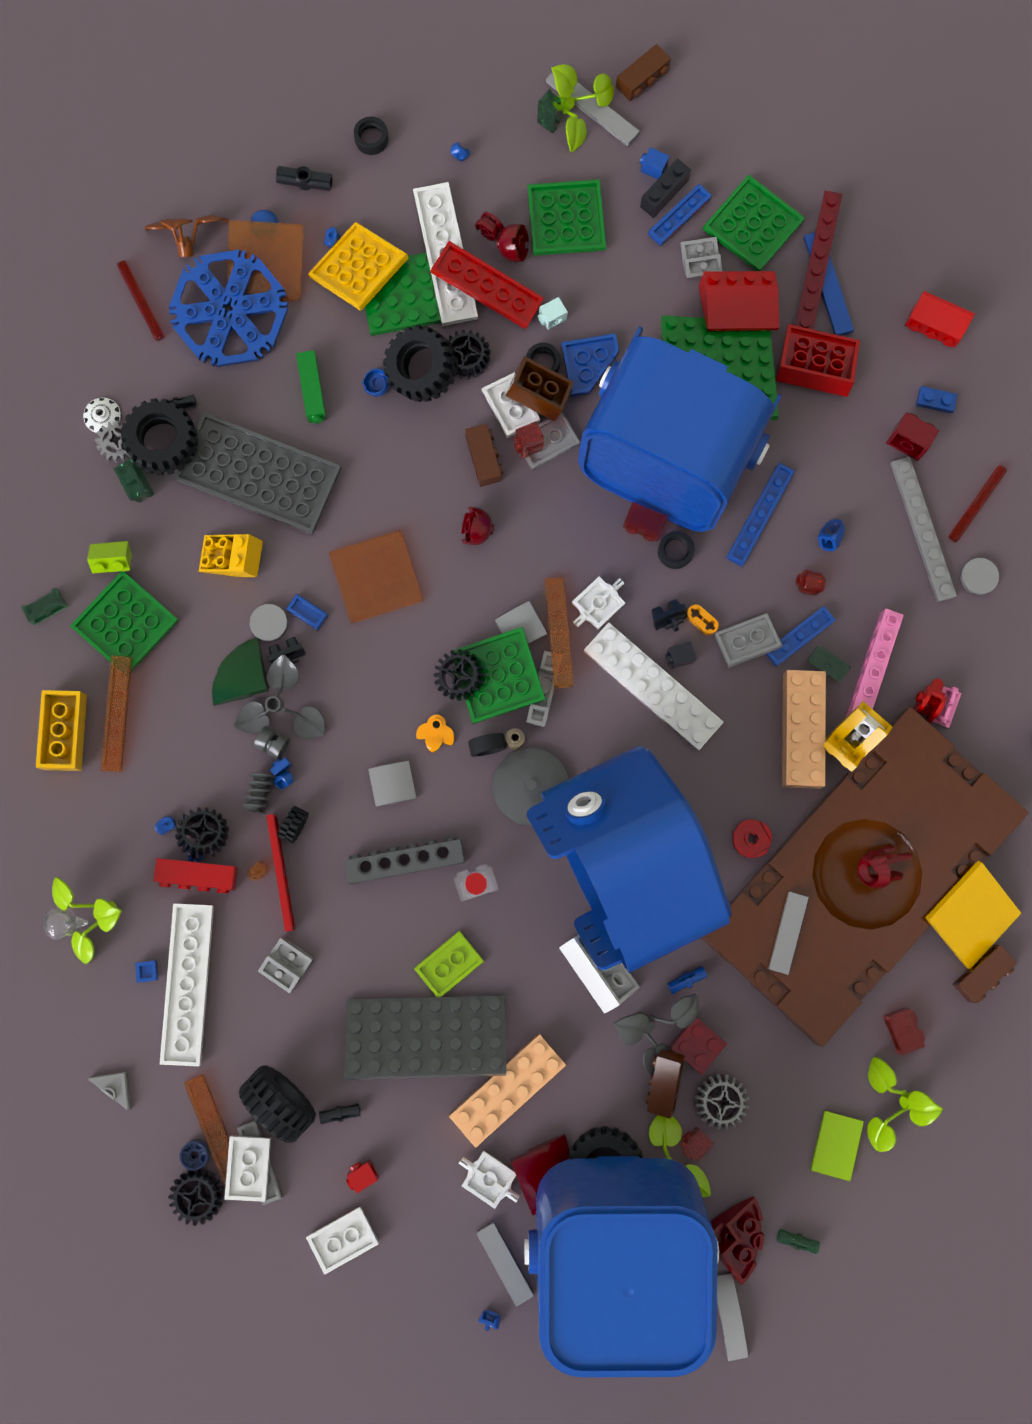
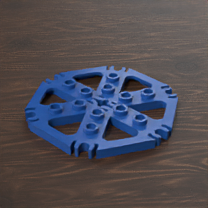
M244 250L198 256L202 263L194 258L196 267L191 268L187 264L186 267L190 273L183 268L168 307L170 315H177L176 319L170 320V323L175 325L172 327L199 360L202 359V362L205 363L206 359L211 357L212 366L222 367L259 361L255 356L256 353L260 358H264L261 350L267 349L270 353L271 349L267 344H270L274 349L289 310L287 302H280L281 298L287 297L286 292H282L285 289L258 256L257 260L254 254L251 255L250 259H245L247 253ZM223 260H232L234 262V267L225 289L209 270L210 263ZM255 270L260 271L271 284V289L268 292L245 295L253 272ZM194 281L210 301L187 305L182 304L181 296L186 283ZM229 304H231L233 310H229L226 314V309L224 307H228ZM275 312L276 318L268 335L261 334L247 317ZM212 322L203 345H197L185 330L187 325ZM233 328L248 346V350L243 354L225 356L223 351Z

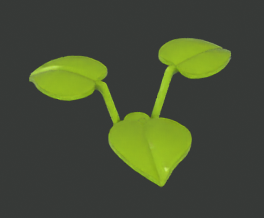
M561 64L551 68L559 94L555 96L553 106L556 111H563V114L571 116L566 122V135L569 150L573 152L585 141L587 130L584 120L578 119V116L569 110L574 107L575 101L594 97L597 99L598 106H608L614 96V87L612 80L607 74H599L594 80L595 94L573 98L571 94L574 93V87L577 85L576 71L570 65Z
M56 876L53 880L52 896L55 904L61 910H67L69 906L71 908L94 907L93 916L97 922L83 931V933L79 931L74 932L71 939L75 955L81 962L87 965L94 957V946L92 941L86 937L87 933L98 925L105 932L112 930L122 910L117 908L113 901L108 902L102 898L97 899L94 904L72 903L74 900L72 890L61 878Z
M875 1056L871 1059L868 1070V1079L871 1086L879 1093L889 1090L891 1093L901 1094L899 1103L902 1109L884 1122L879 1117H874L868 1123L867 1134L871 1145L878 1152H886L891 1150L896 1143L895 1132L892 1127L887 1125L891 1120L910 1110L909 1115L912 1122L918 1126H926L940 1116L943 1108L922 1091L914 1090L907 1093L905 1089H893L892 1087L897 1084V1079L892 1068L879 1057Z
M657 1115L650 1124L649 1139L654 1146L663 1145L666 1158L671 1159L667 1146L672 1147L679 1143L682 1137L681 1126L673 1116L669 1119ZM685 1165L695 1176L702 1196L709 1197L711 1195L710 1185L704 1172L696 1165Z

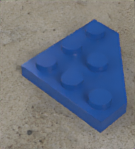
M616 333L561 342L567 378L574 382L570 391L571 397L590 394L608 366L618 355L619 348Z

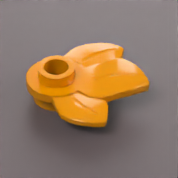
M434 714L429 717L427 723L421 724L418 727L416 738L425 739L429 751L435 752L440 748L442 742L447 745H453L454 732L446 725V720L443 716ZM438 721L440 726L434 727L433 722Z

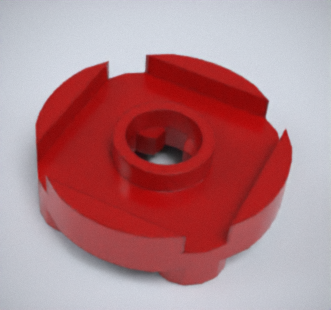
M745 820L732 833L734 848L745 858L761 857L770 848L772 841L771 831L765 823L758 820ZM750 833L752 836H757L755 844L747 841Z

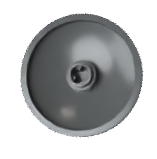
M526 748L515 751L502 760L495 771L492 791L496 805L513 822L532 826L528 820L527 811L543 801L542 791L567 780V772L555 756L544 750Z

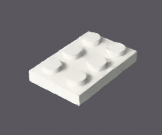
M515 372L482 388V392L507 438L540 422L537 412L505 396Z
M230 1136L224 1200L260 1202L267 1200L271 1148L270 1137Z
M361 1206L306 1236L324 1275L379 1244Z

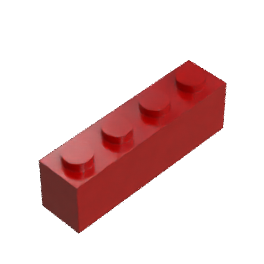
M156 858L153 882H159L160 887L170 888L171 884H178L179 889L190 890L191 886H197L198 891L210 892V888H216L217 893L229 894V890L235 891L238 867Z

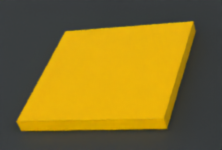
M355 222L308 275L311 279L362 311L409 257L407 253Z
M977 861L925 918L966 968L971 969L1018 918L1021 912L985 865Z

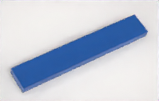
M815 233L804 235L803 238L809 257ZM829 255L821 295L834 334L842 336L853 333L854 329Z
M780 462L778 463L726 559L743 567L795 470Z

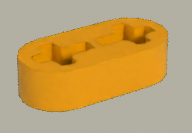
M695 604L689 607L686 612L687 619L703 634L713 635L718 629V621L700 605ZM698 610V611H699L698 616H699L700 618H698L697 616H695V617L693 618V617L691 616V615H692V611ZM703 620H704L707 624H709L710 622L713 623L712 628H713L714 630H712V629L707 630V629H706V626H707V625L703 622Z

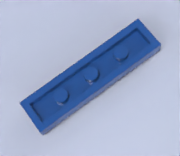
M698 184L648 231V235L662 246L711 200L712 195Z
M825 606L821 607L780 639L782 648L767 653L766 656L777 667L835 622V618Z

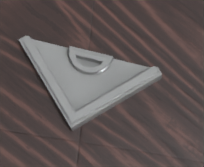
M127 1071L88 1078L102 1092L122 1105L125 1110L131 1109Z

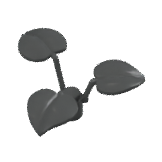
M286 655L278 657L269 668L267 682L270 687L279 688L274 696L266 699V708L264 709V706L259 702H248L240 710L234 727L241 731L259 733L264 726L270 725V719L266 714L269 711L280 712L282 710L298 717L294 720L293 728L295 733L302 738L324 736L326 730L324 718L316 708L306 706L299 714L284 707V701L279 695L283 688L292 689L299 680L298 669Z
M693 994L678 999L672 1005L670 1011L673 1020L658 1018L653 1015L648 1017L643 1012H637L614 1022L620 1039L625 1044L634 1045L642 1039L643 1034L653 1044V1048H648L643 1055L644 1068L650 1075L654 1074L655 1067H652L654 1056L658 1055L662 1049L671 1051L670 1047L664 1043L657 1046V1043L649 1034L654 1029L653 1021L668 1024L676 1023L681 1029L690 1026L698 1015V996Z

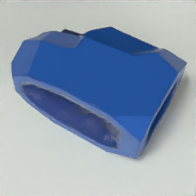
M830 520L821 529L818 541L819 546L825 551L833 552L839 547L845 531V526L841 520Z

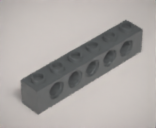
M455 836L445 838V842L437 843V840L426 842V846L418 847V844L407 845V849L399 850V847L387 849L388 853L380 854V851L369 852L366 857H361L360 854L349 856V860H345L348 884L463 864L465 860L461 839L457 840ZM442 847L447 848L449 851L446 858L438 856V850ZM422 851L429 853V859L426 862L419 860V854ZM405 854L409 855V864L401 865L400 857ZM384 858H389L391 861V865L387 869H383L380 865L381 860ZM364 862L371 863V870L367 873H364L361 869Z

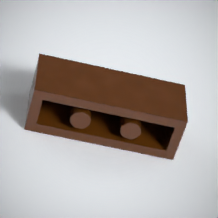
M657 44L654 45L617 76L616 88L629 101L635 97L638 98L648 86H653L661 75L665 76L668 73L671 58Z
M487 424L465 429V436L479 486L482 487L501 482V475H504L502 464L497 462L499 453L497 447H493L492 440H494L492 429L488 430Z
M993 945L971 969L962 974L952 985L968 1002L979 1003L986 997L985 993L989 989L992 990L1000 984L999 980L1003 976H1008L1014 971L1013 967L1017 962L1001 945Z
M662 1049L658 1055L654 1056L652 1067H655L654 1074H651L649 1085L652 1087L651 1092H648L646 1097V1104H648L647 1112L669 1119L672 1117L678 1098L685 1060L684 1055Z

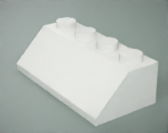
M579 934L559 947L604 1014L619 1006L640 988L622 963L606 970L598 969Z

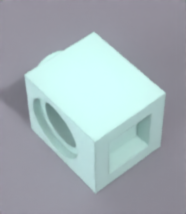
M557 297L539 307L538 319L549 330L566 321L568 312L560 298Z

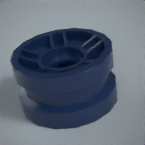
M194 1139L188 1142L180 1152L181 1164L188 1170L202 1168L209 1162L211 1157L209 1145L201 1139ZM192 1152H198L199 1157L195 1159L194 1155L191 1154Z

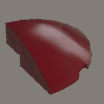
M565 1134L528 1149V1152L510 1159L532 1216L536 1214V1192L543 1176L553 1166L568 1159L569 1148Z
M753 1196L732 1206L711 1221L718 1240L719 1259L741 1285L747 1281L757 1265L755 1259L758 1250H762L764 1234L761 1232L760 1220H763L759 1204Z

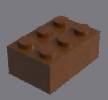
M524 356L516 369L505 396L556 421L563 411L574 382Z

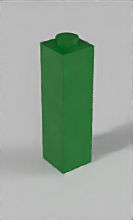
M314 350L296 353L306 417L309 423L318 424L323 422V420H327L317 357Z

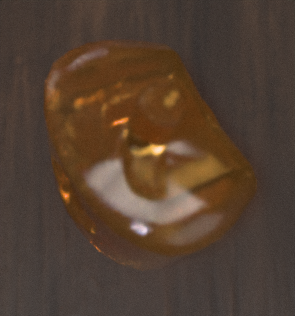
M258 861L248 870L249 878L253 881L262 879L268 872L267 865L262 861Z

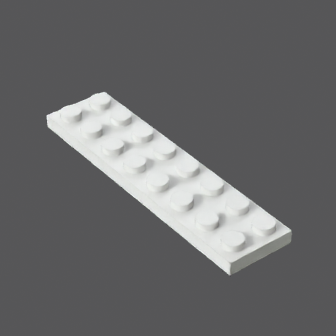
M449 182L413 189L430 271L448 241L463 249ZM431 273L442 326L477 320L478 314L474 298Z
M609 622L584 649L583 652L697 751L703 747L724 723Z
M173 904L160 1053L161 1065L201 1066L214 913L213 905Z

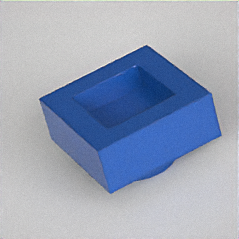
M279 758L272 764L273 767L270 771L277 777L293 765L288 759Z
M157 960L135 963L137 983L158 980Z

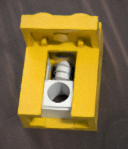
M862 701L827 736L822 746L829 754L836 757L845 768L852 772L862 758L888 735L892 726Z

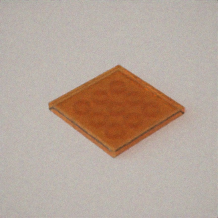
M229 220L228 251L244 250L247 253L245 259H250L251 255L254 254L257 260L258 256L285 289L282 292H286L287 297H283L281 300L300 301L303 224ZM228 260L227 283L234 267L232 260ZM255 270L253 272L245 295L268 292L271 289V284L260 271Z
M401 530L329 552L351 624L423 602Z

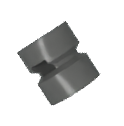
M264 726L254 742V748L262 752L268 751L269 756L278 760L285 753L290 738L281 733L277 735L275 730Z

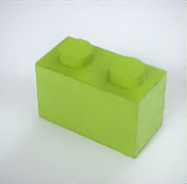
M128 541L90 544L87 561L92 574L129 571L132 562V552Z

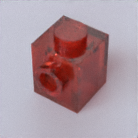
M698 1127L692 1132H687L682 1138L683 1143L681 1144L684 1148L683 1153L690 1160L695 1158L698 1162L714 1145Z

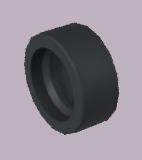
M371 116L357 122L354 128V139L357 148L364 154L376 155L387 147L389 141L388 131L381 119ZM374 128L382 133V137L375 143H366L361 140V134L364 130Z
M538 343L528 350L526 357L531 360L538 353L550 354L554 360L551 370L558 373L560 369V354L553 345Z
M670 532L661 539L658 547V557L661 563L668 568H683L693 557L695 551L694 543L683 532ZM672 540L682 541L687 547L686 556L679 561L669 559L665 553V547L668 542Z
M503 733L483 735L468 741L472 757L494 754L507 748Z

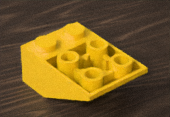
M250 534L204 535L199 572L235 577H257L263 541Z

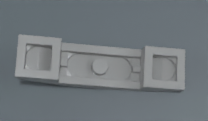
M544 651L538 676L546 700L530 705L526 723L545 727L563 655Z
M731 1273L717 1275V1304L727 1360L747 1358L748 1351L733 1276Z

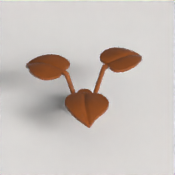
M214 215L195 218L191 240L189 236H183L181 226L193 222L192 219L160 220V222L146 225L145 231L148 229L165 228L171 230L178 246L179 257L194 256L192 245H195L198 225L218 220L227 223L229 221L227 218ZM177 228H178L179 236H180V237H178L177 234H176V231H175V230H176Z

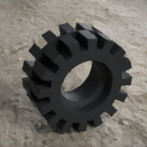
M293 806L281 825L278 837L291 844L295 843L307 822L309 812Z

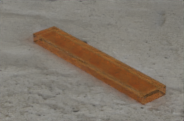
M564 577L545 578L554 688L573 687Z
M111 655L101 771L122 772L132 657Z
M202 1074L185 1082L184 1085L223 1184L226 1187L229 1136L205 1076Z

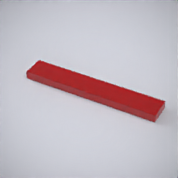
M269 814L266 815L284 928L285 932L294 931L296 928L281 838L278 837V819L276 815Z

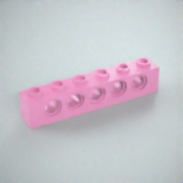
M886 608L879 614L846 717L862 701L873 709L904 616L903 614Z

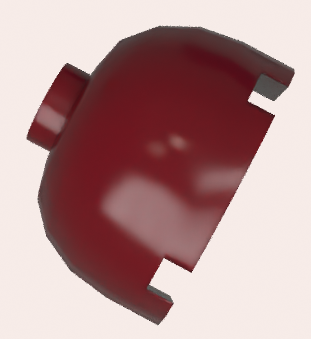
M511 224L504 227L496 244L505 259L512 262H523L526 259L528 248L525 249V242H529L526 226Z
M469 507L470 512L465 513L462 522L461 533H465V539H462V542L468 545H480L493 534L494 524H492L491 518L486 511L476 507Z

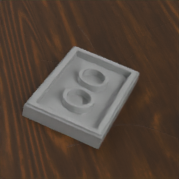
M561 412L556 421L547 419L514 437V441L532 471L581 444L563 412Z
M768 613L714 633L728 668L782 648V643Z

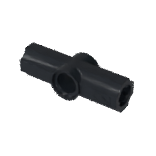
M278 166L276 182L298 186L304 191L311 188L330 191L333 184V175L331 173L311 171L306 166L298 168Z

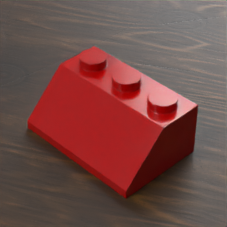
M923 291L914 304L905 326L909 327L912 331L925 334L930 339L941 341L948 347L955 348L962 339L975 313Z

